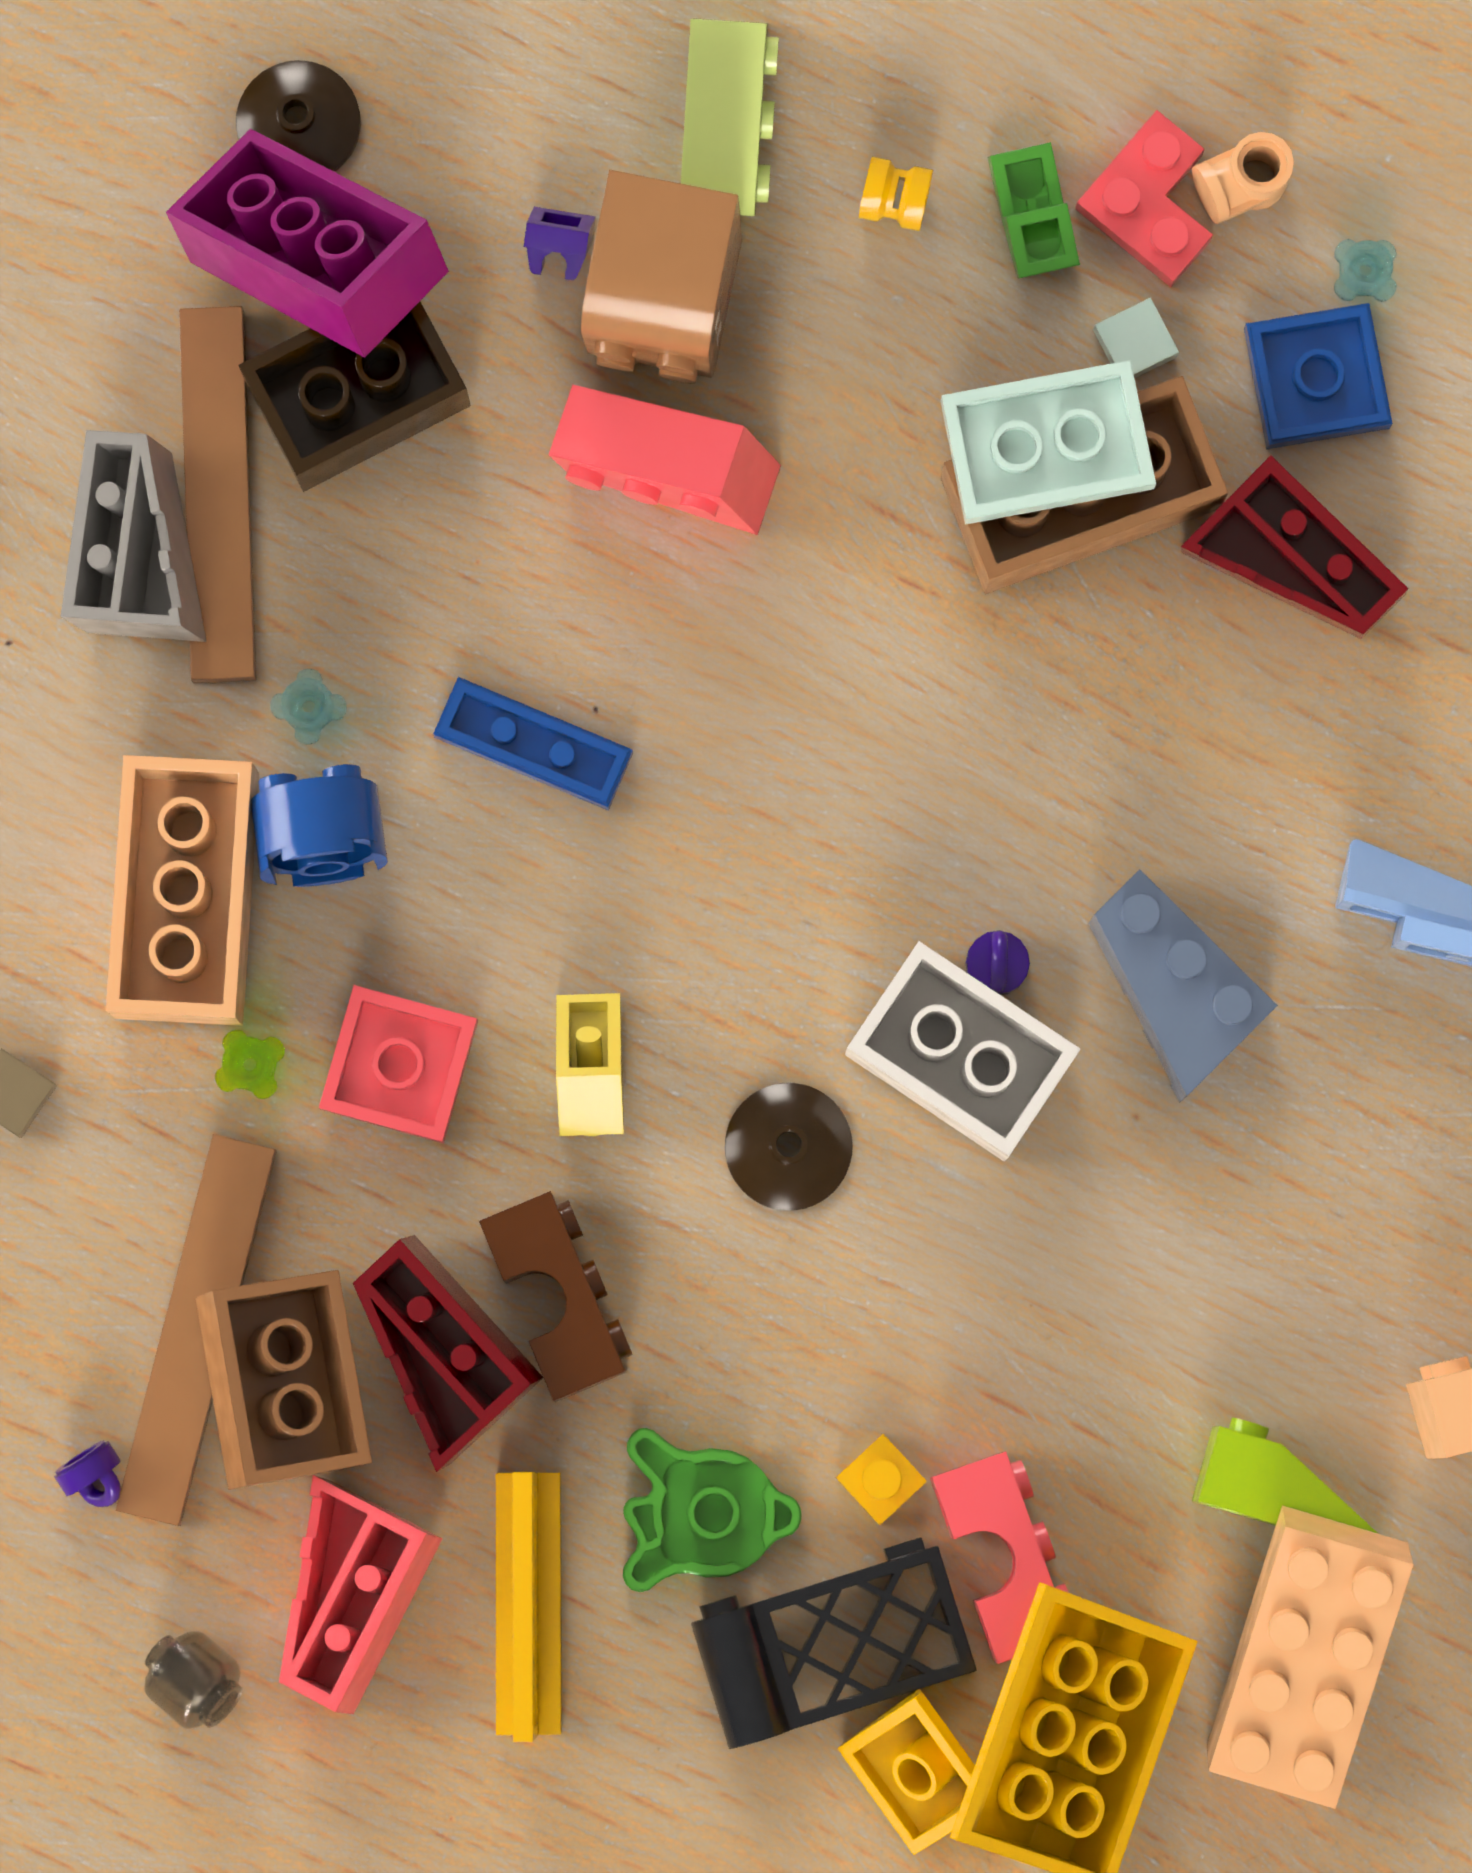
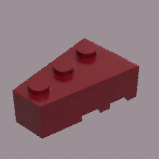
M1272 455L1181 546L1183 554L1359 639H1362L1407 594L1409 589Z

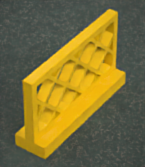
M495 1473L496 1735H513V1742H533L538 1735L562 1734L561 1473Z

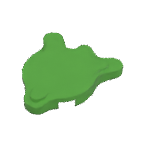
M648 1428L636 1430L627 1442L629 1457L652 1483V1490L647 1496L633 1497L623 1507L624 1517L638 1541L635 1552L630 1556L623 1569L625 1584L633 1591H648L664 1578L675 1574L690 1573L707 1578L727 1577L744 1571L747 1567L758 1561L776 1540L792 1535L801 1523L802 1515L798 1502L793 1497L779 1492L764 1472L743 1455L734 1451L713 1448L697 1451L682 1450L674 1447L655 1431Z

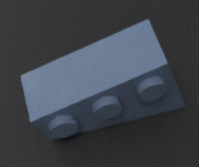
M1140 869L1094 914L1088 923L1124 995H1127L1151 1048H1154L1179 1103L1278 1006Z

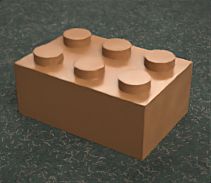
M339 1270L217 1289L196 1297L228 1490L349 1469L372 1463Z

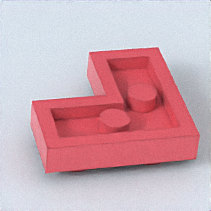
M1156 110L1078 200L1075 210L1171 288L1211 242L1213 236L1212 233L1168 198V195L1203 156L1205 149Z

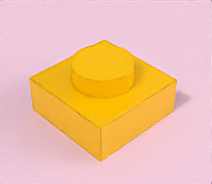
M881 1434L835 1477L878 1525H881L927 1482L884 1434Z

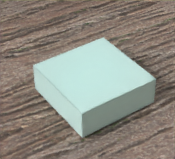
M1151 297L1095 324L1093 329L1110 364L1131 360L1134 378L1177 358L1179 354Z

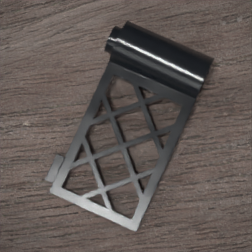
M922 1537L884 1548L886 1562L740 1607L737 1595L699 1606L703 1619L692 1622L691 1626L729 1749L756 1743L808 1724L977 1671L939 1547L934 1546L925 1549ZM927 1563L935 1590L924 1612L891 1594L904 1570ZM891 1574L884 1590L868 1583V1581ZM856 1585L879 1597L863 1631L830 1615L842 1589ZM830 1593L822 1610L806 1602L807 1600ZM887 1602L919 1619L903 1653L870 1636ZM938 1603H940L946 1624L932 1617ZM796 1605L818 1617L801 1651L777 1638L770 1612ZM825 1622L858 1638L841 1672L809 1656ZM927 1624L950 1635L958 1662L933 1670L911 1658ZM866 1643L898 1660L887 1684L875 1689H870L849 1677ZM781 1650L797 1658L789 1673ZM804 1663L837 1679L824 1705L800 1712L792 1686ZM906 1665L922 1673L899 1681ZM845 1684L861 1692L837 1700Z

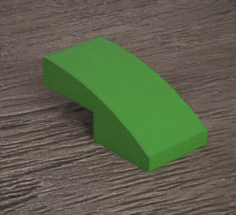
M1051 142L987 157L1017 278L1080 265L1067 203L1063 202Z

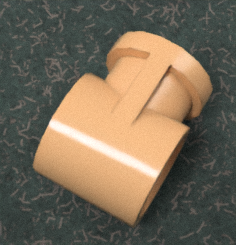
M1258 132L1243 138L1235 148L1193 166L1192 178L1205 211L1215 224H1219L1248 210L1269 208L1279 201L1292 175L1294 159L1291 149L1283 139L1272 133ZM1254 160L1263 161L1271 167L1275 178L1267 182H1256L1248 177L1243 165Z

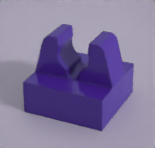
M534 206L526 223L523 246L527 247L531 273L541 275L545 264V256L551 252L561 253L567 263L565 279H576L593 240L596 216Z

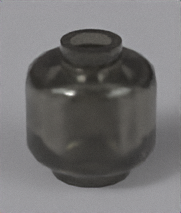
M200 1631L186 1632L177 1638H173L171 1635L165 1636L156 1643L146 1657L145 1666L149 1668L144 1684L146 1695L156 1706L185 1729L198 1728L203 1724L207 1728L214 1727L228 1716L242 1695V1687L238 1684L241 1674L239 1665L233 1657Z

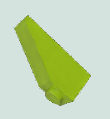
M1233 1417L1231 1418L1229 1428L1222 1426L1212 1427L1193 1494V1502L1276 1526L1283 1505L1378 1533L1284 1445L1266 1440L1269 1431L1268 1427Z

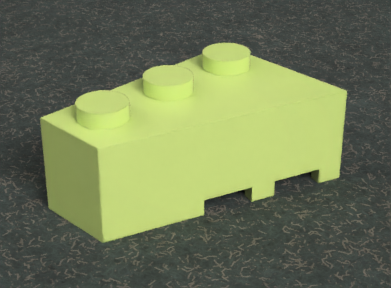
M693 18L690 20L681 184L736 194L739 197L740 215L755 216L756 202L768 203L771 165L759 164L760 139L773 138L775 101H764L763 91L764 76L777 75L779 37L767 36L768 23Z

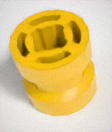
M872 156L861 200L859 218L875 222L884 217L897 220L902 228L920 231L933 169L914 166L909 170L895 168L891 160ZM899 180H903L905 182L899 209H895L893 207Z

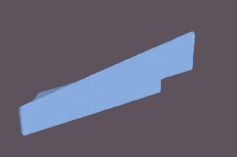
M1359 839L1353 840L1348 848L1335 908L1396 923L1391 948L1472 967V886Z

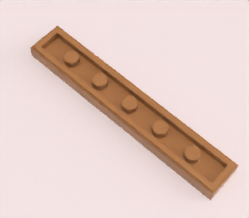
M242 306L179 309L186 532L206 636V642L190 641L191 681L193 684L256 681L247 385L238 366L246 361L244 310Z
M212 1135L115 1511L181 1526L213 1402L196 1297L212 1290L243 1285L277 1153L276 1149L220 1135Z

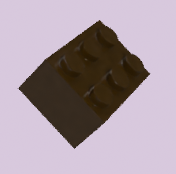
M421 302L365 358L310 328L238 365L246 385L303 492L471 406L467 388Z

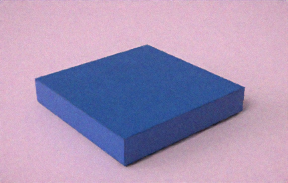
M1369 303L1246 323L1244 333L1266 450L1390 429L1393 423Z

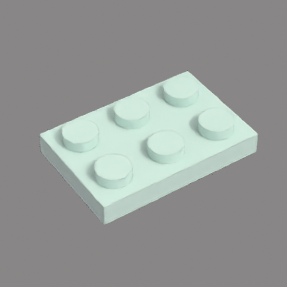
M1131 360L941 395L940 402L965 525L1155 488L1156 480Z

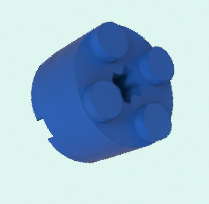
M343 764L328 767L322 771L323 777L297 780V776L294 774L282 773L269 775L258 781L259 793L251 799V811L259 875L262 881L277 885L275 875L277 873L292 875L293 887L329 885L365 876L363 864L370 861H375L378 870L387 864L378 786L375 782L362 778L361 768L358 765Z

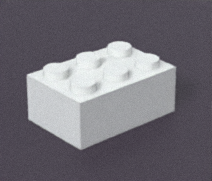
M918 941L848 1045L845 1055L1005 1162L1080 1051V1048Z

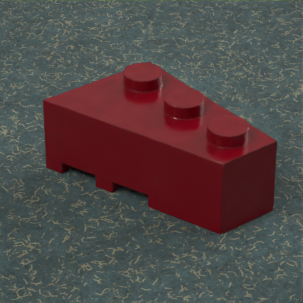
M415 1235L399 1239L353 1282L385 1358H389L405 1394L403 1398L411 1415L414 1414L430 1450L428 1455L436 1472L455 1461L543 1379V1376Z

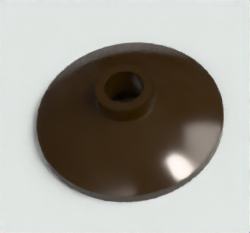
M287 61L264 70L247 86L238 104L236 130L238 139H240L251 128L335 172L349 159L356 147L360 134L361 117L356 97L340 75L330 68L315 62ZM301 106L308 111L306 119L299 124H292L286 121L285 114L291 107Z
M798 1083L774 1084L750 1095L733 1114L725 1137L726 1161L736 1184L747 1196L757 1203L777 1210L793 1211L806 1209L828 1198L845 1178L852 1158V1136L843 1112L832 1099L821 1091ZM785 1133L795 1134L801 1141V1150L793 1157L783 1156L777 1150L776 1142Z

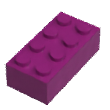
M251 128L166 211L190 263L364 358L449 272L426 219Z

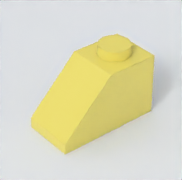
M620 993L556 995V1086L559 1136L624 1134Z

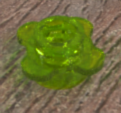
M233 1030L227 1033L222 1041L225 1049L222 1067L215 1073V1081L218 1087L225 1092H232L235 1089L251 1091L258 1099H267L273 1096L278 1088V1084L274 1079L277 1062L285 1056V1048L282 1042L275 1037H268L264 1040L247 1037L242 1030ZM249 1058L254 1059L256 1062V1067L250 1071L244 1068V1062Z

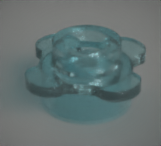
M1346 239L1340 242L1334 251V258L1339 262V278L1334 284L1336 295L1344 301H1352L1356 296H1373L1379 302L1389 300L1397 288L1396 282L1391 278L1393 261L1397 255L1395 247L1386 240H1379L1377 242L1364 240L1356 243L1351 239ZM1363 265L1370 267L1371 274L1368 276L1362 275L1359 271L1360 267Z
M304 669L298 673L296 681L292 682L285 689L284 693H278L273 696L270 709L275 718L285 719L292 726L298 742L311 745L320 739L321 730L332 720H341L345 716L347 705L341 695L332 694L322 683V676L318 671ZM311 701L314 703L315 707L312 712H305L302 707L305 702Z

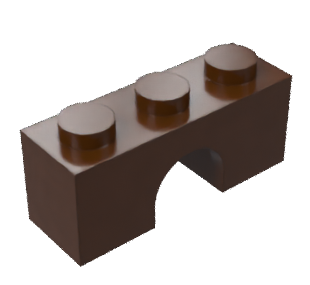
M549 1191L480 1220L479 1223L502 1279L506 1284L527 1275L542 1274L556 1280L564 1290L566 1310L561 1322L552 1331L528 1341L552 1400L556 1403L627 1373L622 1359L633 1355L619 1320L617 1319L606 1324L597 1300L607 1296L608 1293L594 1260L583 1264L580 1262L572 1240L583 1236V1233L569 1200L557 1205L553 1194Z

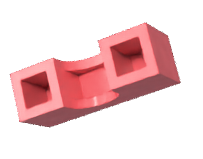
M1005 1451L930 1477L951 1539H957L978 1531H987L1000 1537L1010 1550L1012 1570L1007 1582L996 1592L973 1600L993 1660L997 1664L1013 1658L1039 1582L1054 1587L1045 1562L1056 1558L1043 1521L1032 1525L1024 1500L1034 1497L1025 1467L1021 1460L1010 1463ZM1065 1583L1054 1587L1068 1592Z

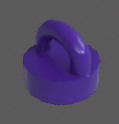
M1001 930L987 932L977 938L969 948L965 962L966 972L999 995H1007L1019 988L1027 977L1030 965L1028 950L1023 942L1013 934Z
M103 1440L85 1449L55 1471L56 1475L54 1478L66 1496L79 1492L89 1504L96 1507H108L113 1505L120 1497L121 1485L112 1469L121 1460L109 1441L105 1442ZM99 1479L105 1490H97L93 1482Z

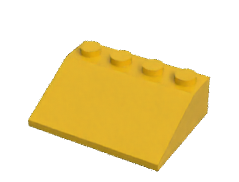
M1039 1582L950 1838L1052 1873H1118L1198 1641Z

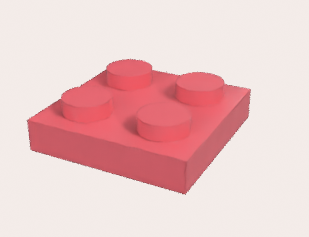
M353 985L319 1109L444 1144L478 1019Z

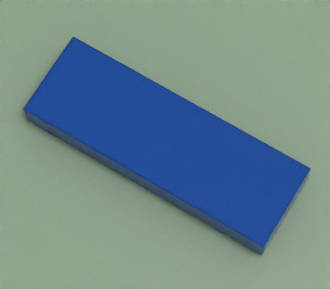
M460 677L456 680L433 733L434 738L608 811L633 755V749Z

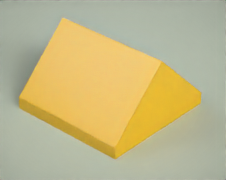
M918 1689L837 1748L913 1855L952 1832L975 1766L923 1692Z

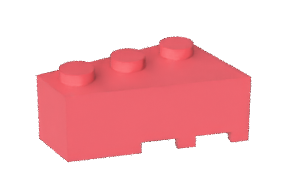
M573 384L549 452V456L567 472L565 479L577 486L600 491L603 485L622 491L625 496L650 505H657L659 503L755 535L759 533L781 467L778 461L743 425Z
M313 1475L310 1496L313 1497L306 1537L302 1538L299 1556L302 1558L296 1599H292L279 1683L334 1712L354 1714L443 1538L333 1481Z

